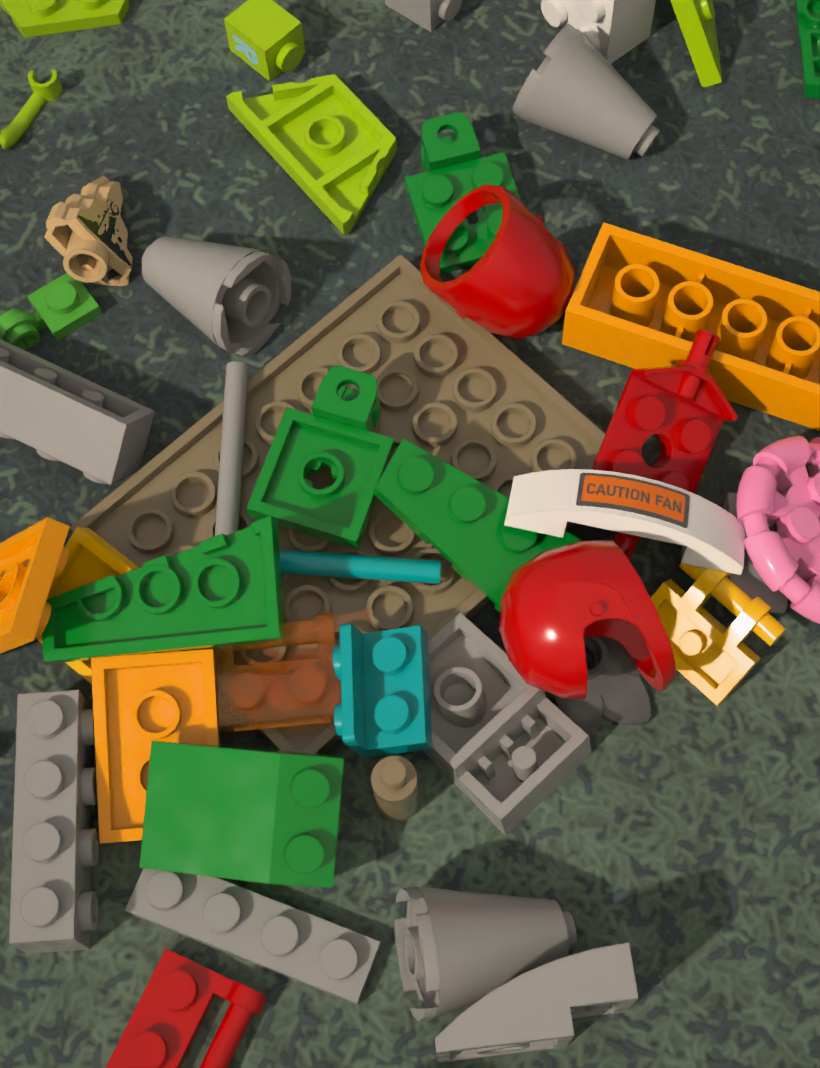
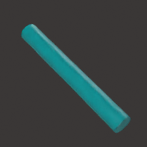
M280 550L281 574L440 584L441 560Z

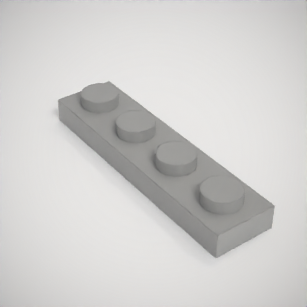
M143 868L125 908L128 914L356 1005H359L381 947V942L217 877Z

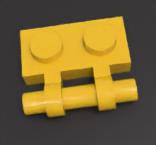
M680 563L679 567L695 580L694 584L685 592L670 579L663 582L651 597V600L669 638L676 662V669L718 706L761 659L743 643L749 634L753 631L771 647L787 628L769 614L772 607L759 596L752 599L728 578L730 573ZM711 596L737 617L728 628L702 607Z

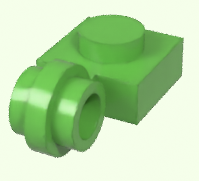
M65 273L27 296L31 306L36 311L35 313L31 314L24 312L22 309L14 308L0 316V339L26 350L40 341L41 336L38 331L47 327L56 341H59L102 315V312L83 283Z

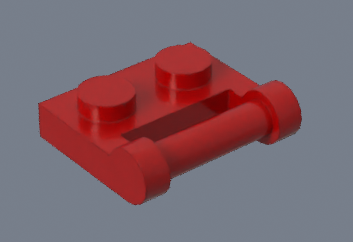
M165 948L106 1068H181L215 996L231 1003L199 1068H228L253 1014L260 1016L268 997Z

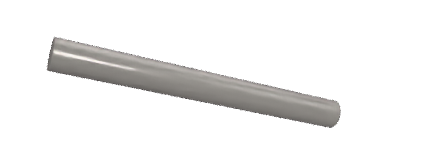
M239 361L229 362L226 365L215 536L222 533L228 535L238 531L248 380V365Z

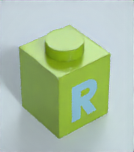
M247 0L224 18L230 50L271 82L282 72L289 73L300 64L305 54L302 23L275 1Z

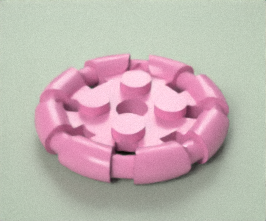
M792 436L780 439L764 447L753 458L754 466L746 468L743 472L737 492V521L744 524L747 536L743 541L745 550L763 582L772 592L779 590L791 601V609L805 618L820 624V437H816L811 442H808L803 436ZM806 465H807V467H808L810 477L808 476V472H807V469H806ZM776 523L778 532L770 531L769 526Z

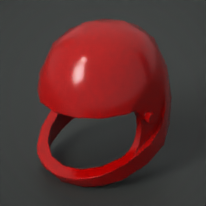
M488 184L467 193L442 217L427 241L420 263L421 275L425 286L437 298L457 310L456 313L461 318H469L490 333L514 339H522L540 334L561 318L573 294L576 269L565 245L543 226L545 221L543 217L538 213L534 216L521 199L510 190L502 186ZM501 203L503 206L502 222L494 241L483 257L468 272L455 280L443 282L440 278V260L445 245L456 227L469 214L484 205Z
M579 541L545 550L512 572L501 597L499 630L508 659L526 684L562 698L586 699L587 663L584 638L604 637L619 643L627 657L636 666L645 680L658 691L666 690L675 680L677 669L674 654L657 610L638 573L624 552L613 541Z

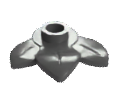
M584 638L585 652L591 655L594 662L591 667L587 668L586 699L555 696L556 706L589 736L595 731L602 717L623 725L636 726L648 723L651 718L649 695L639 677L641 673L627 657L619 643L609 638Z

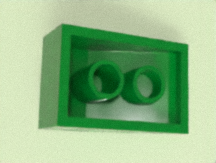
M152 741L139 868L266 884L333 888L344 758L332 754Z

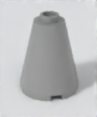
M567 24L543 52L546 58L537 71L532 69L516 98L512 111L524 121L629 160L634 152L643 157L660 133V130L653 126L658 115L579 29Z
M162 236L149 245L142 256V276L144 281L220 349L227 353H236L243 357L250 356L259 351L281 324H268L277 313L280 303L286 306L289 305L292 277L288 265L282 258L275 256L269 251Z
M418 886L401 888L396 895L395 903L407 901L406 917L394 918L395 942L404 992L417 990L421 1006L410 1007L413 1017L419 1022L436 1019L472 1004L517 976L556 959L569 955V951L576 948L577 934L572 915L568 911L562 912L560 905L555 900Z

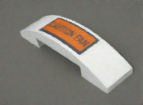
M592 469L546 470L522 474L513 478L504 526L563 538L568 521L682 545L681 563L712 568L737 575L742 573L745 550L743 543L745 528L743 522L737 521L734 515L717 504L692 492L637 475Z

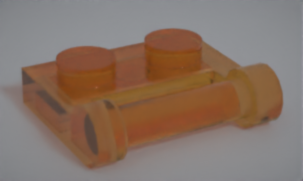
M333 612L316 613L315 620L285 622L286 640L214 647L216 656L218 723L222 733L334 722V708L337 703H341L340 681L335 675L332 658L333 648L337 645ZM316 643L318 645V658L237 666L236 651Z

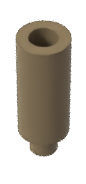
M388 756L381 759L374 766L371 774L376 807L381 816L391 822L406 821L416 813L420 802L416 769L409 760L401 756Z

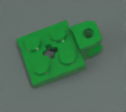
M455 112L427 119L423 122L421 163L424 172L405 177V190L423 247L425 248L429 237L442 217L459 199L473 189L485 184L496 185L510 190L519 198L520 196L505 152L480 158L481 150L473 126L463 113ZM444 129H451L456 132L453 135L438 138V134ZM501 203L484 205L479 208L481 213L478 214L477 223L469 224L465 218L456 227L445 245L440 260V275L472 267L483 257L494 241L502 222L503 206Z
M336 365L325 374L311 407L313 414L286 407L246 509L252 518L260 520L272 515L277 519L278 526L359 549L377 497L372 492L389 464L396 446L394 438L375 433L381 415V405L375 376ZM353 384L357 386L360 391L348 388L344 385ZM323 466L330 467L332 478L336 480L335 483L331 486H326L324 489H315L313 482L307 479L309 473L318 474Z

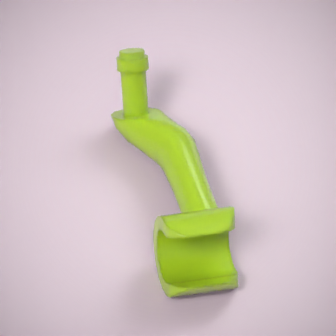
M56 69L51 70V79L42 84L39 83L35 70L29 71L27 77L33 94L13 121L1 130L0 145H2L3 150L13 146L23 136L46 102L53 101L61 95L62 84Z

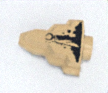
M101 176L82 187L81 194L74 193L66 199L65 203L60 201L55 204L46 220L47 231L44 237L64 257V270L75 280L98 285L125 286L129 283L133 257L127 249L128 231L120 216L123 196L120 183L110 181L105 176ZM111 269L120 274L108 280L107 272Z

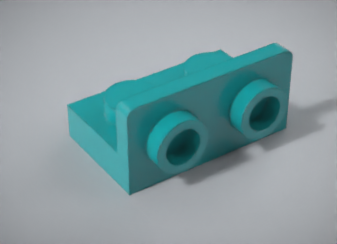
M353 623L340 625V645L334 646L332 655L335 675L341 682V703H337L334 708V724L339 739L343 740L349 748L362 758L433 749L427 632L421 625L362 634Z

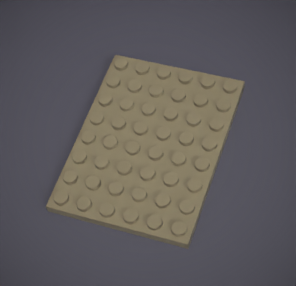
M399 254L247 380L238 531L252 526V522L259 520L250 517L246 508L286 407L313 414L311 407L325 374L336 365L375 376L381 405L380 420L375 433L395 439L396 448L394 453L404 438L507 498L510 497L514 476L546 470L592 469L605 433L490 332L467 317L465 319L461 318L456 313L457 310L432 294L423 283L421 272ZM353 384L344 385L348 388L360 391L359 388ZM224 400L69 528L72 534L76 527L90 528L138 567H143V563L164 555L172 556L199 546V542L214 537ZM323 466L320 473L314 474L310 472L307 476V479L313 482L315 489H324L326 486L333 485L336 481L332 478L331 468ZM378 498L359 549L278 526L279 549L441 560L440 584L281 574L286 640L192 649L215 650L218 689L276 750L324 754L339 740L334 724V708L337 703H341V682L335 675L332 655L334 646L340 645V625L353 623L362 634L421 625L427 632V641H429L459 613H462L469 620L490 601L471 581L469 583L466 582L451 567L453 564L431 543L426 544ZM567 521L565 531L573 524V522Z

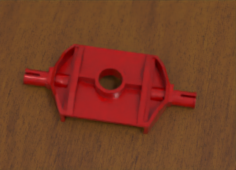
M698 329L686 361H677L675 366L631 370L592 470L637 475L695 493L723 421L736 422L738 417L715 380L708 376L710 372L708 366L721 339L719 336L713 335L709 331ZM654 435L660 443L661 451L657 461L648 466L642 456V447L645 440L649 436ZM611 531L616 533L613 542L624 552L630 561L636 544L641 542L642 537Z

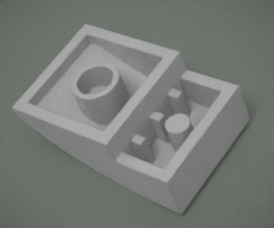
M459 613L428 641L433 749L423 751L490 821L507 836L592 754L590 737L546 698L544 690L526 684L509 661L507 654L462 613Z
M629 942L594 948L556 959L525 972L489 992L463 1011L435 1037L438 1063L567 1047L574 1037L572 1019L626 1013L638 1000Z

